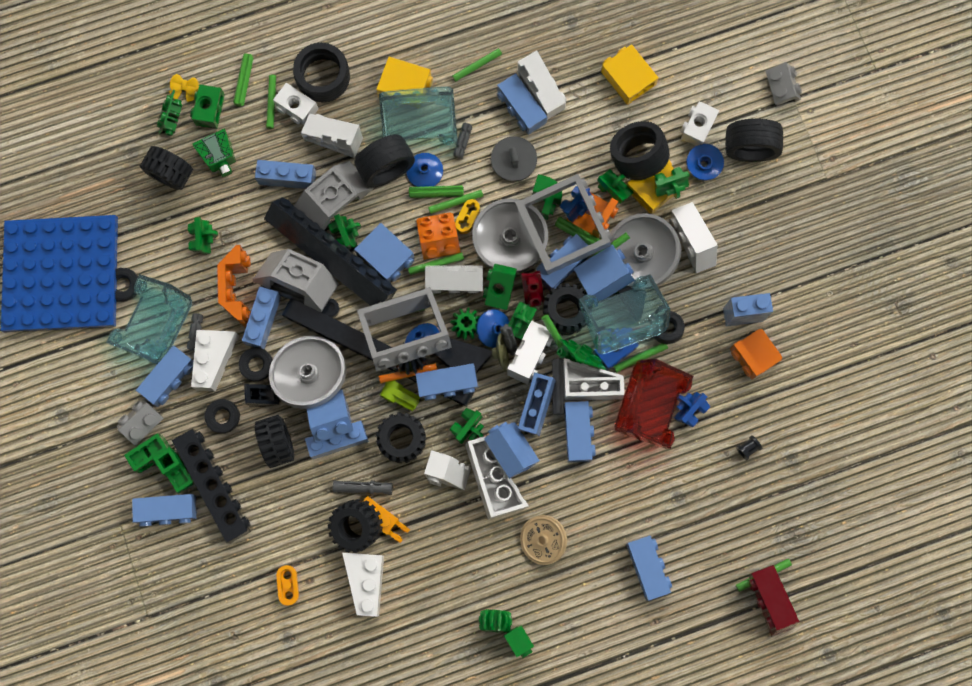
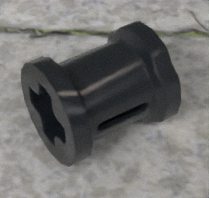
M753 435L741 446H736L738 453L746 461L757 450L761 451L763 449L760 442Z

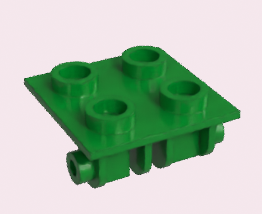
M175 90L172 91L171 95L167 94L166 99H164L161 109L164 112H162L157 123V127L160 128L158 134L165 131L166 135L172 136L175 133L176 123H178L176 118L180 117L179 114L183 106L181 104L182 101L179 99L172 101Z
M560 339V342L563 344L557 350V355L560 358H566L579 364H587L606 370L601 363L602 360L592 353L593 350L588 345H579L570 339L568 341Z

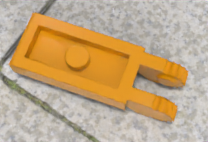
M367 496L364 501H369L370 506L373 504L376 507L374 510L376 512L379 511L381 514L378 517L383 521L380 524L383 527L382 532L386 535L389 534L401 543L403 539L398 534L392 532V528L396 524L404 532L408 533L410 529L398 521L397 517Z

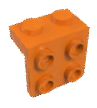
M591 193L596 202V206H594L596 213H601L604 219L602 225L604 230H606L610 226L608 224L610 218L614 219L619 211V208H617L618 201L611 198L610 202H607ZM585 213L582 217L578 216L573 224L593 236L600 237L591 215Z
M453 213L426 216L416 220L424 260L460 253Z
M763 329L756 330L743 340L736 342L730 348L733 358L739 361L744 373L751 380L782 360V355Z

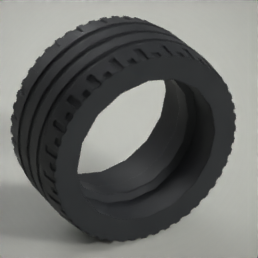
M317 42L304 47L297 54L293 64V74L299 90L315 102L326 103L336 100L344 94L350 81V69L344 54L337 47L329 43ZM326 59L338 64L340 69L339 75L329 85L313 86L307 83L304 78L307 67L314 61Z
M761 118L738 120L729 124L726 129V155L731 159L745 162H761L778 158L782 155L783 151L782 125L774 120Z
M638 121L624 126L614 135L610 143V153L615 167L621 175L624 174L626 178L631 180H645L661 172L669 161L670 152L666 137L659 126L649 121ZM638 145H655L643 156L636 158L625 157L631 149Z
M399 134L382 137L366 146L356 156L354 164L364 183L368 187L376 188L386 185L405 174L415 163V158L404 138Z

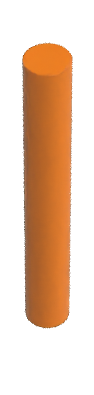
M436 363L423 366V370L417 369V373L437 370ZM398 371L381 375L379 380L380 383L416 376V374L410 372L407 375L406 372L400 373Z

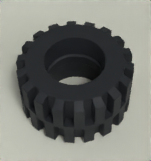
M157 146L149 148L140 165V168L147 175L176 190H183L193 172V168L185 160Z
M565 283V286L558 285L556 289L550 290V294H547L544 301L543 314L549 315L557 331L562 332V335L566 333L572 335L574 332L578 333L587 325L592 312L591 300L589 301L588 294L584 293L583 288L578 289V285L573 284V287L569 286V283ZM564 300L572 301L577 305L579 312L573 318H563L556 311L557 304Z
M397 412L396 415L391 414L389 418L382 420L383 423L379 424L378 432H376V442L381 453L390 461L401 464L402 462L409 463L410 460L417 459V456L421 455L426 445V434L421 422L416 417L410 416L408 413L402 414L401 412ZM400 427L408 428L413 435L411 444L404 449H396L390 443L391 433Z
M278 414L256 421L254 427L255 435L266 465L269 468H274L294 461L292 441L283 418Z
M353 499L337 507L332 512L333 515L329 517L331 522L328 524V529H331L329 536L334 538L332 542L334 544L337 543L340 550L345 548V552L348 553L351 551L357 553L365 550L380 537L379 533L383 529L380 526L383 521L378 517L381 515L380 512H376L374 510L376 507L373 504L370 506L369 501L365 500L362 502V499H356L355 501ZM350 516L355 517L361 523V535L355 534L350 529Z

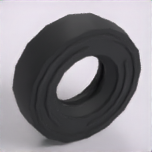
M117 268L116 280L127 278L130 286L126 291H118L116 289L115 299L117 301L131 300L140 290L139 277L128 268Z
M670 310L657 313L652 318L650 324L653 338L663 344H673L679 341L685 329L682 317ZM669 321L673 323L675 330L671 333H664L660 329V324Z
M259 347L250 348L241 355L239 370L247 380L253 382L262 381L268 378L273 359L265 349ZM261 358L263 361L262 369L257 372L251 371L249 368L251 359Z
M226 399L213 401L205 411L207 427L219 434L233 431L240 420V412L237 406ZM221 409L229 412V420L224 424L218 423L215 419L216 412Z

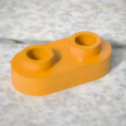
M284 565L278 569L276 574L278 598L283 605L289 606L295 604L299 599L298 576L294 567ZM286 572H290L291 577L289 579H285L284 574ZM289 591L293 594V597L291 599H287L286 594Z

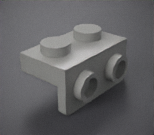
M785 62L765 70L775 105L778 106L793 99L801 100L800 94L802 90L799 83H796L795 77H797V72L794 66Z
M144 399L142 402L138 401L128 415L125 414L118 420L117 428L120 433L136 446L164 418Z

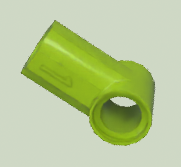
M396 381L386 382L379 396L413 412L419 403L420 397L403 388L404 386Z

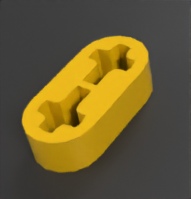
M467 200L456 219V230L460 234H467L472 230L475 220L480 213V204L476 200ZM472 205H475V210H476V211L473 210V211L471 212V214L468 215V213H469V208H468V207H471ZM465 219H468V227H464L463 229H461V225L459 223H463Z

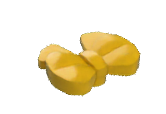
M175 74L170 80L171 90L169 92L171 94L175 90L173 98L179 99L182 90L186 91V101H194L195 92L199 89V81L193 77L187 81L180 75Z

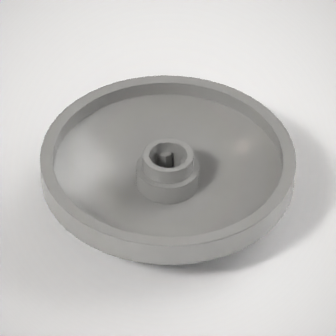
M509 198L495 201L486 206L475 220L472 231L473 246L480 260L491 269H493L494 264L516 268V273L531 268L541 259L515 204L520 201L519 199ZM530 205L526 209L546 250L548 242L546 222L542 214L534 206Z
M646 213L629 216L618 223L610 233L612 236L610 243L625 232L630 237L629 240L616 248V250L621 249L626 257L623 260L624 263H629L634 271L631 275L635 281L627 285V287L649 289L669 279L676 270L681 257V243L670 223L657 215Z
M318 336L300 337L284 345L274 356L269 369L270 385L276 396L283 403L300 409L314 408L331 400L341 389L346 377V362L340 349L330 340Z

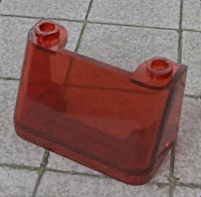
M658 359L638 360L633 367L615 422V431L665 449H671L675 436L674 432L668 428L677 403V397L679 394H684L691 389L694 376Z

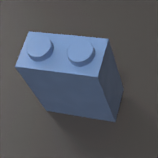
M382 223L354 249L356 254L370 268L374 269L382 278L389 282H395L400 277V272L404 268H409L415 258L414 253Z
M613 244L574 268L588 296L595 305L635 281L631 275L634 273L629 263H624L623 260L626 257L621 249L616 250Z
M770 293L731 298L723 307L726 327L764 322L773 313Z
M339 390L328 402L307 409L310 430L316 443L354 431L343 390Z
M505 422L500 426L493 427L488 431L489 435L484 438L509 479L528 470L540 461L515 422L510 424Z

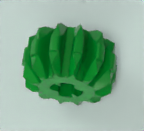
M469 307L466 308V313L459 309L460 315L454 313L453 317L456 320L450 321V324L454 325L451 330L452 332L458 331L456 334L457 338L463 334V340H467V335L474 339L473 332L477 334L476 327L480 316H476V310L470 313ZM465 320L469 321L468 327H464L463 323H465Z
M494 609L480 611L478 622L479 629L485 632L508 633L512 626L511 613Z

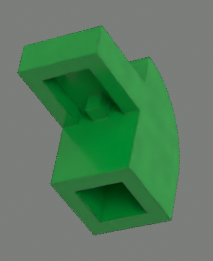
M538 174L532 195L558 182L550 177ZM562 191L543 199L545 203L541 214L545 220H548L550 215H554L556 204H561Z
M169 447L153 458L161 473L168 477L177 493H181L194 484L185 464L174 449Z

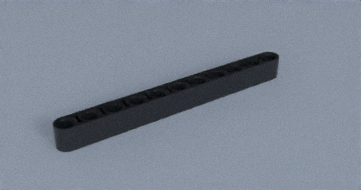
M290 298L282 313L283 317L373 361L364 333ZM372 338L376 352L393 348ZM395 366L387 368L394 372L399 371ZM416 376L407 377L417 383ZM463 391L455 392V396L446 398L467 407L474 392L469 394H463Z

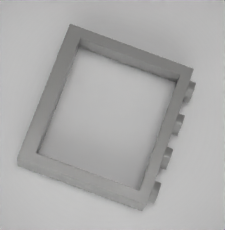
M579 174L515 203L548 275L611 246L610 240L612 236L608 229L604 230L602 225L604 219L600 212L596 213L594 208L596 202L592 195L588 196L586 191L588 185L584 178H580ZM577 185L602 239L551 262L526 207Z
M430 287L357 310L376 371L452 348L448 331ZM431 307L440 333L376 352L368 326Z

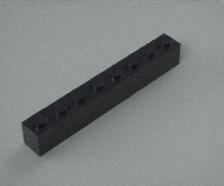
M281 197L271 203L264 220L313 260L323 264L330 274L367 304L372 306L393 298L397 289L389 281L382 278L374 269L366 265L361 258L351 253L346 246L335 240L331 234H328L319 224L313 222L304 212L293 206L289 200Z

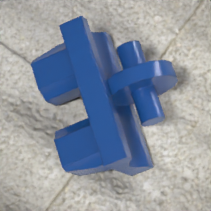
M577 186L571 192L574 200L572 202L564 200L560 204L561 210L572 223L578 216L582 217L585 213L590 215ZM588 187L586 191L588 193V196H590L592 194L590 193V188Z
M695 392L693 395L688 393L685 397L679 395L677 400L680 403L676 408L680 411L674 419L694 427L699 420L693 415L695 411L698 410L704 414L710 408V405L705 400L707 396L704 393L700 394L698 392Z

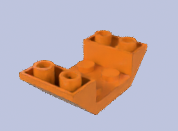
M236 245L217 265L218 303L246 328L251 311L242 301H236V294L233 293V286H236V277L233 274L248 273L251 260L241 245Z

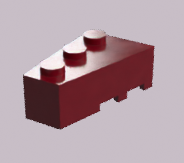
M772 565L751 573L748 583L751 590L756 594L757 604L763 613L771 637L793 629L800 621L775 566Z

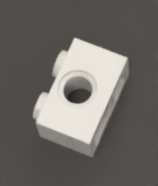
M285 83L273 99L276 110L283 115L286 113L291 116V120L296 124L301 123L304 125L309 113L315 115L318 111L317 103L288 83ZM293 104H299L297 108H291Z
M700 101L696 107L692 106L688 115L691 118L689 122H684L680 131L683 133L681 140L694 146L703 144L719 110ZM694 122H700L702 126L698 127Z

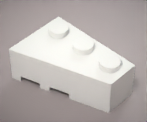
M538 51L519 60L517 75L547 115V120L565 110L566 97L559 91L555 80L550 75Z
M483 265L425 266V289L430 287L432 293H441V290H449V293H460V291L479 293V291H483Z
M564 358V401L623 399V375L589 367L586 364H579Z
M431 450L424 474L430 484L440 487L441 484L465 490L471 467L465 466L464 463L458 464L459 461L449 455Z
M342 553L356 614L378 617L380 612L384 556Z

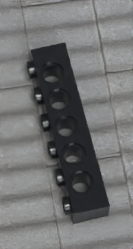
M191 429L173 439L172 442L226 543L231 544L250 533V521L246 516H242L240 512L242 507L237 499H233L231 495L233 490L229 483L224 482L222 479L223 471L219 465L215 466L212 460L215 457L210 448L206 449L203 443L205 438L202 433ZM198 446L199 453L196 456H192L191 450ZM207 463L208 470L205 473H201V465ZM216 480V489L210 490V482ZM221 497H225L227 501L224 507H219L218 505ZM230 514H234L236 520L233 524L229 525L227 518Z

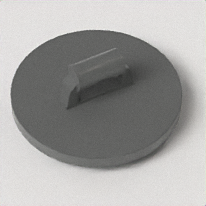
M517 136L507 137L499 141L493 148L491 165L500 178L511 182L522 181L534 172L537 165V153L534 146L528 140Z

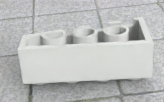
M486 436L468 441L465 446L489 520L528 507V504L521 496L516 484H514L511 478L509 479L485 442L484 438Z

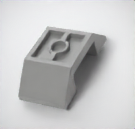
M347 161L333 166L306 188L294 206L325 230L329 227L328 224L331 223L330 219L356 197L361 200L374 188L368 187L362 180L356 167L351 161Z
M290 249L270 253L253 278V282L268 289L275 282L304 295V305L319 312H322L339 285L323 264Z

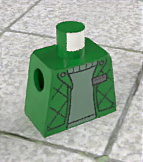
M225 128L192 143L212 172L219 170L222 177L232 174L229 165L235 163L236 159Z

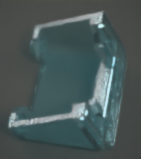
M420 88L386 91L379 94L383 137L399 134L405 141L439 138V141L445 145L457 142L453 88Z
M139 274L134 290L141 298L125 331L119 328L114 329L106 343L157 365L172 348L191 308L192 299L188 294L171 284Z
M651 274L636 278L632 285V290L600 301H598L595 295H586L579 299L581 312L599 354H606L665 332L669 326L671 309Z

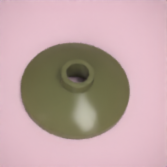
M499 333L496 347L492 348V355L494 359H498L502 369L507 371L509 355L502 334Z

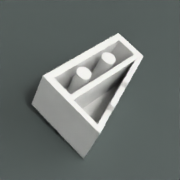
M309 113L301 131L303 140L355 158L363 139L359 125L327 118L320 114L314 115Z
M693 202L673 209L672 218L670 219L671 226L676 229L679 240L688 255L695 273L716 266L718 245Z
M531 321L515 353V357L507 369L508 376L527 385L530 380L532 381L534 372L538 373L535 370L537 364H542L546 356L543 353L545 347H550L553 341L547 327Z
M196 331L191 383L193 389L196 391L216 392L225 371L224 368L232 355L236 341L239 339V335L236 332Z

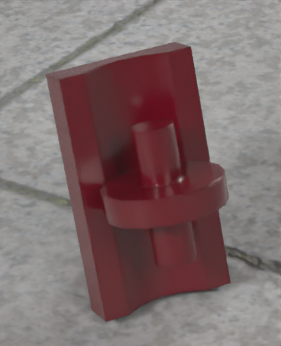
M540 270L529 274L522 273L525 304H530V307L542 305L541 302H544Z

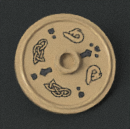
M538 515L530 518L524 524L521 530L520 543L523 552L531 561L540 565H549L557 562L564 555L567 547V535L558 520L548 515Z

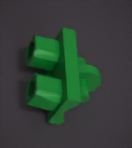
M677 167L671 171L670 177L666 178L664 173L656 174L654 176L656 196L659 197L665 194L669 196L673 194L675 199L680 198V192L689 187L688 179L690 175L688 171L683 172L680 167Z
M611 169L597 179L599 182L598 188L602 192L608 191L612 195L611 198L617 200L618 204H621L634 193L623 182L626 176L622 174L618 177Z
M335 215V220L328 224L330 231L333 234L340 232L342 237L336 240L347 248L355 249L358 246L355 237L359 236L358 230L362 227L359 222L354 223L353 218L347 219L346 216Z
M195 217L194 222L188 224L189 234L195 235V240L188 243L189 250L206 255L211 254L210 244H213V238L218 237V231L212 229V225L209 224L208 220Z
M519 302L508 324L512 328L514 337L519 340L523 339L537 311L536 308L530 307L523 302Z
M467 407L461 414V417L467 421L466 425L462 427L455 422L450 428L451 433L460 444H463L468 436L469 440H474L476 437H484L480 432L484 426L479 423L483 416L478 410L474 412Z

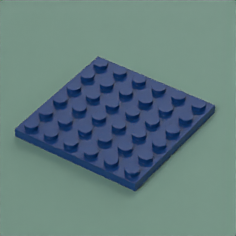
M116 215L4 221L1 331L16 332L116 327L115 291L117 289L118 217Z

